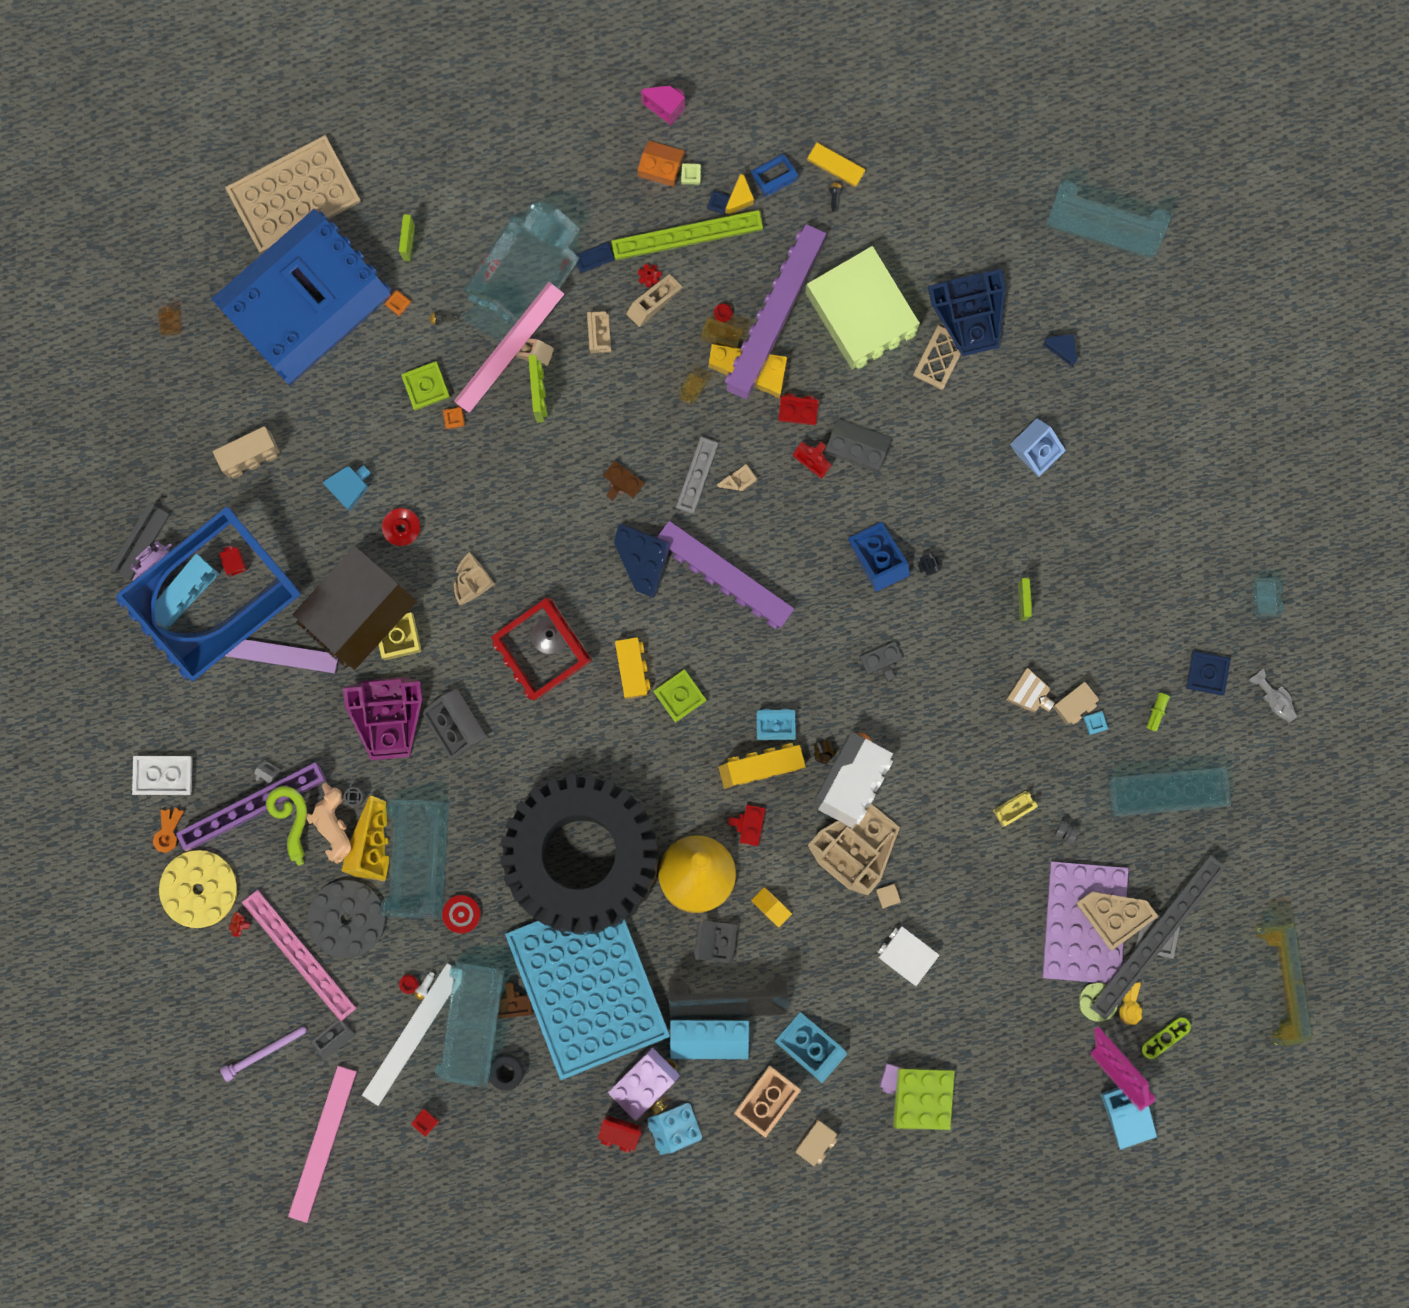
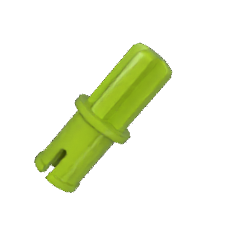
M1158 693L1155 705L1151 708L1152 713L1146 726L1147 729L1151 731L1158 730L1162 716L1166 714L1164 711L1170 696Z

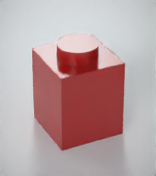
M229 546L224 548L222 553H219L227 576L232 577L248 571L238 547Z

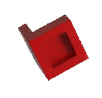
M423 1109L411 1125L426 1137L441 1120L439 1118L436 1119L426 1109Z

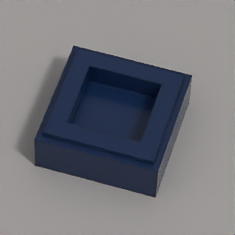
M713 190L707 209L725 215L726 206L731 196Z

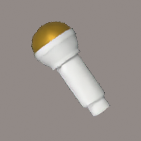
M429 972L422 985L415 989L414 995L417 999L423 1000L426 997L427 989L434 979V973Z

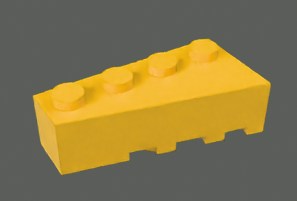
M712 344L709 368L728 375L735 368L733 364L736 357H740L743 351L741 349ZM770 354L754 387L780 398L787 357Z
M793 743L783 745L781 750L776 751L775 747L766 749L764 754L761 755L753 752L746 754L744 759H739V756L729 758L728 763L718 768L723 787L727 789L737 784L742 785L754 780L766 779L773 775L777 776L805 768V763L800 745L793 746Z

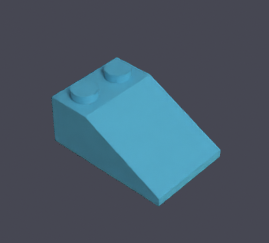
M801 1012L775 1040L781 1048L821 1083L825 1081L847 1055L840 1045Z

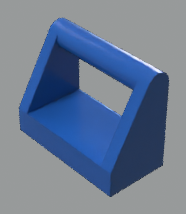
M784 154L750 171L764 198L798 180L797 172ZM784 163L788 173L764 185L758 175Z

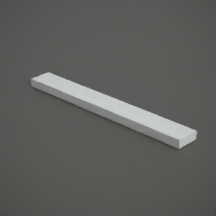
M449 963L446 964L362 1096L377 1106L380 1105L463 976V972Z

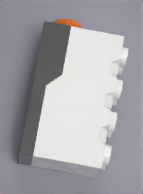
M851 732L811 806L851 828L855 824L859 825L867 812L864 807H869L876 795L873 791L876 792L885 778L882 774L885 775L893 763V760H891L893 753L871 742L870 737L866 734Z

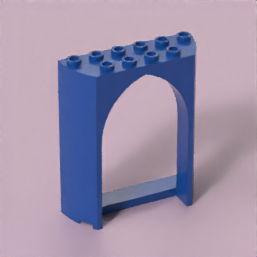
M226 506L118 592L115 600L121 607H127L129 616L133 621L136 622L138 620L142 626L140 628L147 636H152L155 646L160 651L164 649L169 662L172 665L175 663L180 668L178 671L183 678H189L193 682L299 597L301 593L291 582L288 575L281 570L238 519L235 512L229 506ZM229 524L234 526L277 577L276 580L226 620L206 631L176 633L166 630L157 624L155 603L158 591L165 578L173 569Z

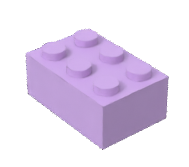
M652 1048L612 1087L608 1094L636 1121L675 1083L680 1075Z

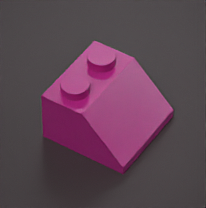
M671 86L645 88L641 91L642 104L669 125H672L685 109L684 93L678 88L674 89Z

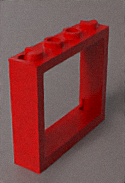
M545 598L491 636L493 647L496 651L501 652L503 662L508 668L511 667L514 672L513 677L518 683L523 685L525 695L533 701L540 699L593 662L551 598ZM544 608L579 662L536 691L501 638Z

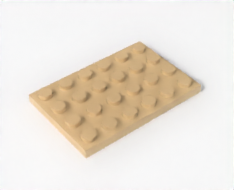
M326 135L225 187L260 254H263L313 209L317 212L322 211L330 219L361 202Z

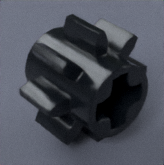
M933 553L920 558L921 563L918 564L920 573L925 572L927 576H930L940 571L938 566H941L942 562L939 556L934 557Z

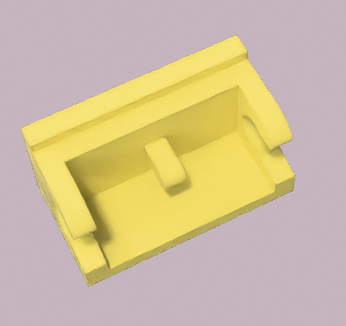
M1024 791L993 810L1002 827L1038 807L1036 802L1031 799L1029 792Z

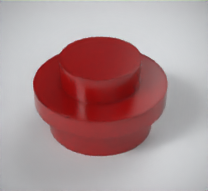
M722 303L715 307L714 317L717 321L724 323L731 319L733 312L728 304Z
M410 974L403 976L399 981V988L405 994L414 993L415 989L419 986L417 978Z

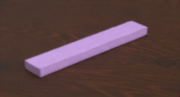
M244 640L225 655L227 657L335 674L338 663L327 652Z

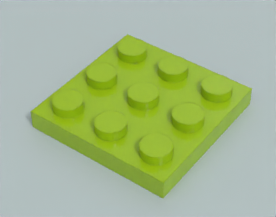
M528 355L533 413L536 422L540 423L544 422V417L548 416L547 405L544 401V398H546L543 383L544 369L541 360H538L536 355Z
M898 1068L893 1127L902 1129L950 1130L955 1071Z

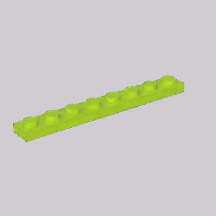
M757 210L612 240L611 242L616 261L763 230L760 211Z

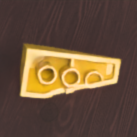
M374 796L368 797L350 840L351 850L344 858L342 872L356 877L386 881L389 866V856H385V844H388V838H384V827L387 825L386 801Z

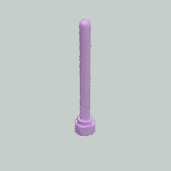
M300 1027L237 1064L223 1066L220 1068L222 1076L226 1082L234 1079L238 1071L304 1035L307 1029Z

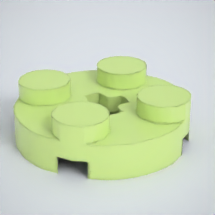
M1091 983L1082 989L1079 995V1007L1083 1015L1088 1019L1104 1021L1090 1006L1094 1002V998L1100 995L1107 984ZM1117 1007L1113 1010V1012L1106 1020H1108L1115 1014Z

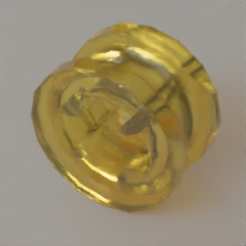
M661 1098L649 1107V1109L653 1110L654 1116L668 1107V1104L663 1102L664 1098Z

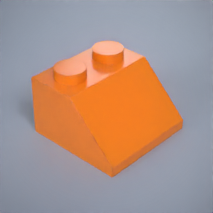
M648 141L637 170L638 177L674 187L685 151Z

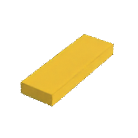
M817 142L807 158L809 162L854 187H857L865 173V169Z

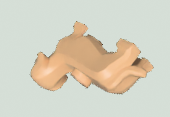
M324 783L322 785L325 793L324 799L316 804L312 814L307 813L306 819L310 824L314 823L318 831L330 842L332 851L327 850L325 853L330 861L338 864L343 862L351 850L350 841L344 831L346 826L342 820H338L335 816V809L343 802L344 795L340 789L336 787L331 788L327 783Z

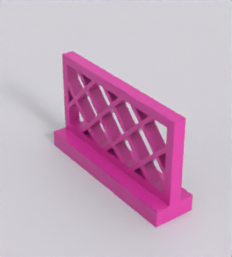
M1099 1027L1094 1029L1096 1049L1090 1052L1091 1057L1139 1111L1155 1102V1096L1149 1091L1148 1082Z

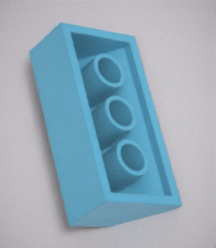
M671 1019V1059H748L749 1020Z

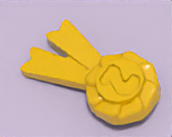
M1140 982L1135 983L1123 998L1124 1003L1119 1010L1121 1020L1127 1025H1136L1142 1019V1008L1136 1002L1141 985Z

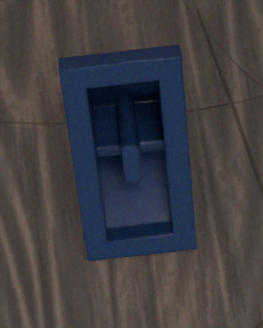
M1074 334L1047 337L1042 345L1071 367L1077 362Z

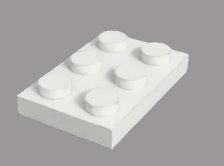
M133 756L132 795H192L193 757Z

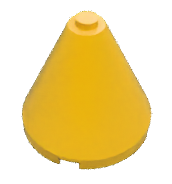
M688 836L673 843L664 853L658 870L659 885L667 900L678 909L690 913H705L722 905L731 894L736 879L735 864L728 850L718 841L706 836Z

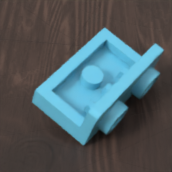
M763 709L757 711V740L796 739L795 710Z

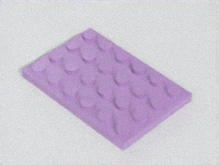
M1050 862L1042 978L1108 984L1122 967L1123 943L1110 951L1078 908L1076 902L1090 892L1126 897L1128 868Z

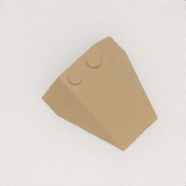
M872 804L868 808L864 807L867 812L859 825L855 824L851 828L837 821L821 830L808 844L809 849L821 867L848 889L865 895H869L880 882L900 828Z

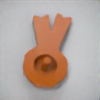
M175 808L172 816L171 809L161 810L162 829L153 838V845L159 852L169 853L176 847L177 837L174 834V830L184 814L183 810L179 811L178 808Z

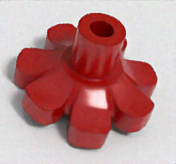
M649 264L643 265L644 270H638V275L641 276L638 281L640 284L645 283L646 288H651L652 283L656 285L659 282L657 278H661L662 274L660 271H657L658 267L653 264L650 268Z
M239 912L234 913L231 919L232 924H229V930H232L231 934L233 937H240L241 930H248L250 927L249 922H243L244 916L240 915Z

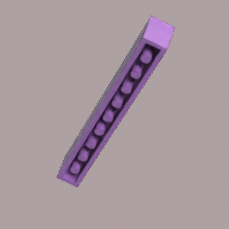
M806 224L803 230L798 231L795 239L797 243L795 246H791L788 252L790 257L787 262H783L780 269L782 273L780 277L775 278L772 285L774 288L772 293L769 292L766 296L765 308L759 310L757 315L759 320L756 325L753 324L749 331L751 336L748 341H744L741 347L743 352L740 357H736L733 364L735 368L726 377V391L748 399L822 249L826 238L825 232Z

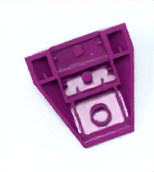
M398 677L365 680L343 687L345 708L370 759L382 760L410 757L422 703L420 680Z

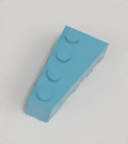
M195 554L173 582L164 589L162 595L156 599V621L168 630L220 573L204 558Z

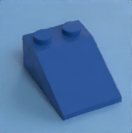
M882 522L848 538L863 571L876 592L910 576L906 559Z

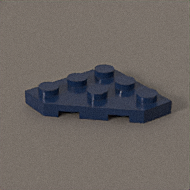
M619 524L614 544L635 591L649 597H655L671 543L625 524Z

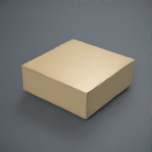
M895 884L876 890L882 908L901 902Z

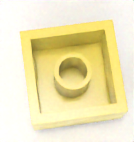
M411 612L406 613L379 643L381 657L384 661L422 652L414 615Z

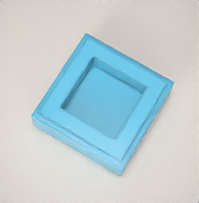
M1102 711L1083 717L1089 735L1108 729Z

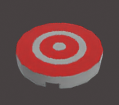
M466 895L450 898L442 910V920L445 926L450 931L458 934L472 931L479 924L481 918L479 905L473 898Z

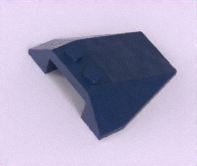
M1002 269L928 286L931 305L962 357L999 348L1005 297Z

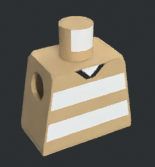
M1028 668L1024 670L1006 698V701L1031 712H1036L1039 706L1049 712L1055 704L1054 701L1046 697L1050 688Z

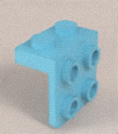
M689 1103L647 1118L649 1129L653 1133L655 1146L660 1155L675 1152L702 1139L699 1126Z

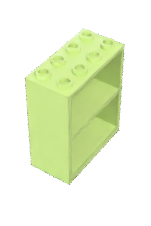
M873 246L809 282L806 286V295L851 369L864 367L869 359L873 358L875 360L881 357L886 349L893 350L900 345L899 342L903 339L908 341L916 336L915 333L918 331L920 323Z

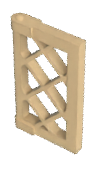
M938 325L913 376L943 390L961 354L958 349L955 352L953 351L952 339H949L951 338L945 328ZM939 334L945 335L947 340L937 344L936 340ZM948 343L952 353L941 356L938 346ZM936 347L939 357L928 360L932 348ZM953 355L949 367L945 368L942 359ZM940 360L943 370L933 373L930 363ZM925 364H928L931 374L924 375L921 373ZM942 372L945 373L941 382L935 380L934 375Z

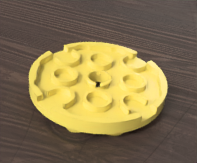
M201 850L183 853L168 864L161 876L159 895L162 906L166 913L181 925L191 928L212 926L224 919L235 904L237 897L235 873L231 866L215 853ZM198 883L203 886V892L200 895L195 894L193 891L194 885Z

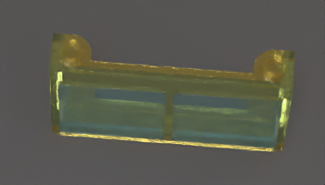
M1295 923L1256 927V937L1263 938L1267 942V946H1274L1278 949L1289 1021L1279 1023V1030L1271 1034L1272 1044L1279 1046L1303 1044L1312 1039Z

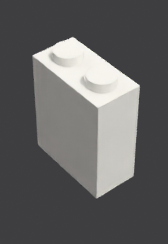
M901 926L899 929L895 928L889 935L892 938L889 943H883L880 947L878 958L914 986H917L939 954Z

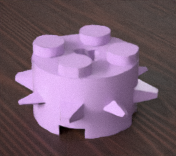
M155 541L154 547L147 546L135 558L138 562L130 566L136 573L132 580H135L165 556L172 544L164 546L159 541Z

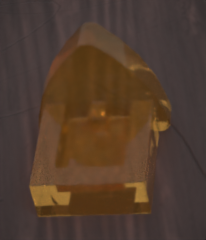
M166 306L159 309L158 318L162 336L181 334L180 310Z

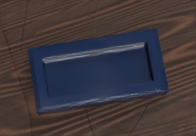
M609 242L574 256L580 274L615 261Z

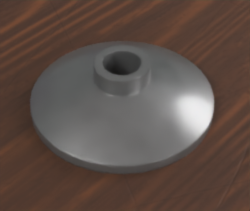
M549 616L540 618L533 625L531 640L540 652L554 654L566 646V641ZM548 631L553 632V636L551 638H548L546 636V633Z

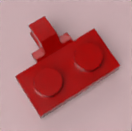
M801 442L792 455L821 479L832 466L822 454L826 448V445L822 442L815 448Z
M746 805L745 814L739 815V819L729 817L728 825L737 827V832H741L739 843L753 846L759 845L765 808Z

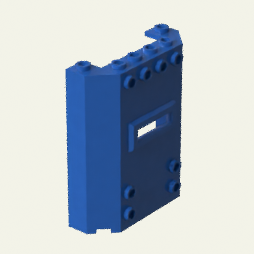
M315 209L309 212L211 298L289 386L391 297V288L385 282L382 283L376 276L378 272L371 264L367 266L363 262L364 256L358 250L354 251L350 247L352 243L345 235L341 237L337 233L339 231L338 227L332 221L328 223V218L323 212H317ZM297 267L325 297L319 304L291 274Z

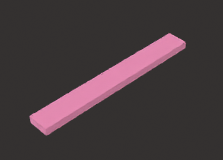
M548 282L454 400L459 406L469 413L562 298L563 292Z
M258 890L242 901L246 909L340 1022L356 1009Z
M337 1066L288 1215L290 1218L306 1223L309 1220L357 1071Z

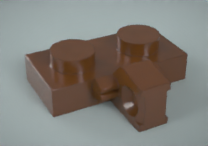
M613 461L603 475L604 478L610 481L608 486L611 489L606 496L611 501L618 494L623 496L624 493L634 499L645 485L643 481L616 461Z
M514 982L505 983L506 993H502V998L491 1000L494 1020L533 1014L529 996H520L519 991L515 992Z

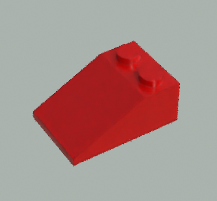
M605 1115L597 1139L601 1140V1144L610 1147L612 1144L620 1146L619 1150L630 1153L631 1150L635 1151L642 1126Z

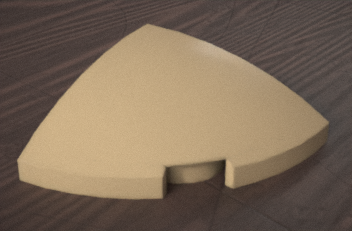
M469 552L462 559L456 571L459 575L458 583H454V592L459 605L475 599L495 585L485 569Z

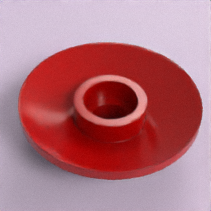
M405 508L394 509L385 516L382 522V532L386 540L391 544L406 546L414 542L418 537L420 522L412 511ZM400 525L405 526V530L402 532L398 529Z

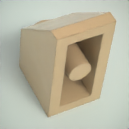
M529 338L515 357L529 361L528 355H536L537 359L541 360L542 365L548 366L554 348L538 339Z

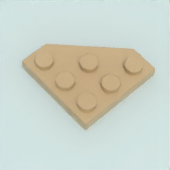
M1090 892L1076 902L1078 908L1110 951L1158 917L1146 900Z

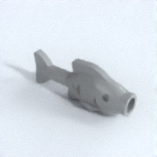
M1261 669L1248 681L1253 684H1259L1267 693V695L1263 696V699L1268 702L1271 711L1290 723L1297 717L1290 694L1282 686L1278 690L1272 689L1265 680V670Z

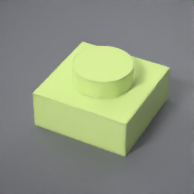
M682 164L681 184L700 185L701 164Z

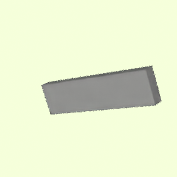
M700 437L676 509L694 514L714 459L718 442Z

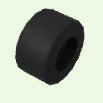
M512 1055L497 1057L488 1069L490 1083L501 1091H509L516 1088L524 1076L522 1063ZM509 1065L512 1067L514 1074L510 1080L500 1078L499 1069L501 1066Z

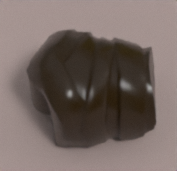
M829 740L813 743L816 762L827 764L835 756Z

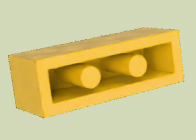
M638 637L615 641L624 698L648 696L647 691L651 689L649 679L645 680L644 672L648 671L646 660L642 661L641 653H644L643 642H639Z

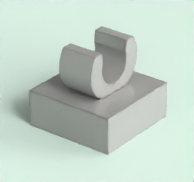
M264 760L254 772L257 775L256 781L262 778L266 781L264 786H268L278 777L281 770Z

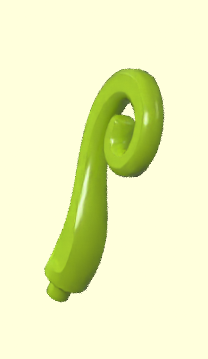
M280 786L272 790L268 795L266 807L273 817L279 819L286 818L293 809L291 802L286 801L283 810L276 809L275 802L278 798L284 796L293 800L297 812L288 835L287 851L290 860L296 861L297 866L304 864L302 857L305 856L300 838L306 821L307 807L304 798L298 791L291 787Z

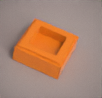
M396 290L386 301L385 306L400 317L412 302Z
M462 407L443 410L446 429L465 426Z

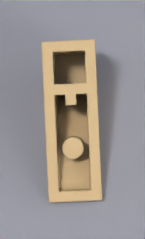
M670 274L636 299L629 308L627 315L641 327L682 289V286Z

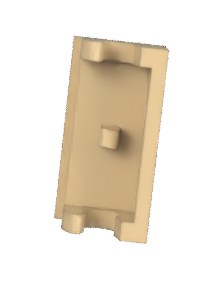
M587 312L590 353L611 352L609 314H606V312Z

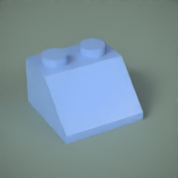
M1037 418L1010 444L1017 456L1037 476H1040L1066 451L1052 428Z

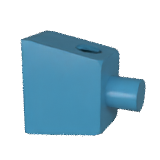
M364 465L356 472L347 466L325 480L323 484L350 512L369 487L363 480L371 473Z

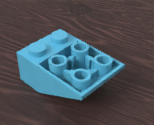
M1119 1087L1100 1093L1120 1150L1157 1137L1149 1106L1139 1111Z

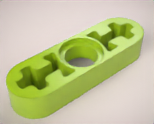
M1181 1017L1173 1020L1142 1044V1055L1149 1059L1159 1056L1189 1033L1191 1029L1190 1022ZM1178 1022H1185V1030H1178L1177 1032H1175L1178 1035L1175 1038L1174 1033L1170 1031L1169 1028L1172 1027V1029L1175 1030L1176 1028H1178ZM1165 1032L1171 1036V1040L1167 1044L1162 1043L1160 1039L1161 1035ZM1156 1039L1158 1044L1161 1045L1162 1048L1160 1049L1159 1046H1157L1153 1049V1055L1151 1053L1146 1054V1051L1148 1050L1146 1046H1154L1156 1044L1154 1040Z

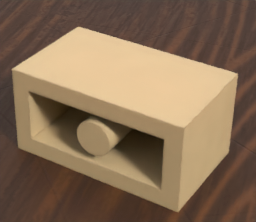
M1083 682L1055 704L1053 708L1066 724L1072 723L1074 725L1082 719L1081 714L1087 711L1089 713L1097 707L1096 702L1099 699L1086 682Z
M817 1119L795 1149V1153L813 1166L816 1163L820 1165L826 1157L824 1154L828 1147L831 1149L838 1139L835 1138L837 1133Z

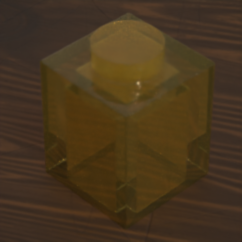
M689 373L679 391L681 400L689 405L691 402L696 405L707 385V381Z

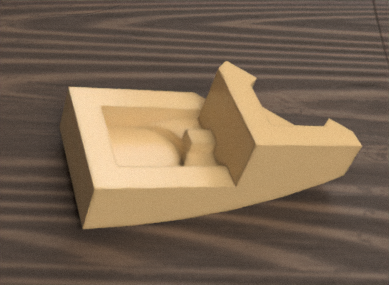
M745 464L735 473L722 480L717 486L743 491L755 483L758 478L748 464Z

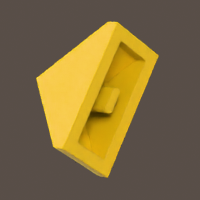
M740 174L726 206L727 214L754 205L753 196L742 174Z
M765 887L751 900L778 928L792 915Z

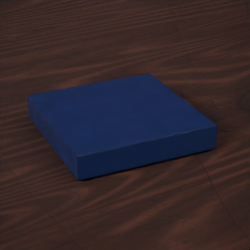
M1192 651L1186 689L1224 696L1231 658Z

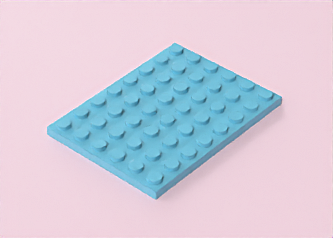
M625 919L622 920L623 923L616 927L610 926L600 933L588 932L584 933V935H577L572 932H560L536 921L505 934L560 1080L670 1037Z

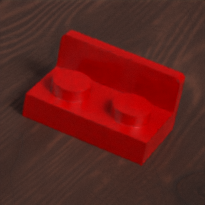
M794 394L781 396L778 422L816 426L819 400H815L813 396H804V398H797Z

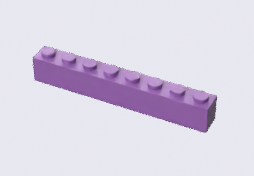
M668 521L657 538L671 543L669 551L674 554L673 558L680 563L686 562L690 565L688 568L695 574L700 572L705 576L704 580L709 584L714 585L715 583L720 586L719 590L727 596L731 594L736 598V603L742 607L747 605L751 608L753 615L758 618L762 616L767 619L766 623L773 629L777 627L781 629L793 613V607L672 522Z
M313 763L177 832L176 835L184 851H190L267 812L266 800L275 788L287 786L294 788L302 794L326 782L327 779L320 765ZM285 796L280 797L276 800L275 807L291 799Z

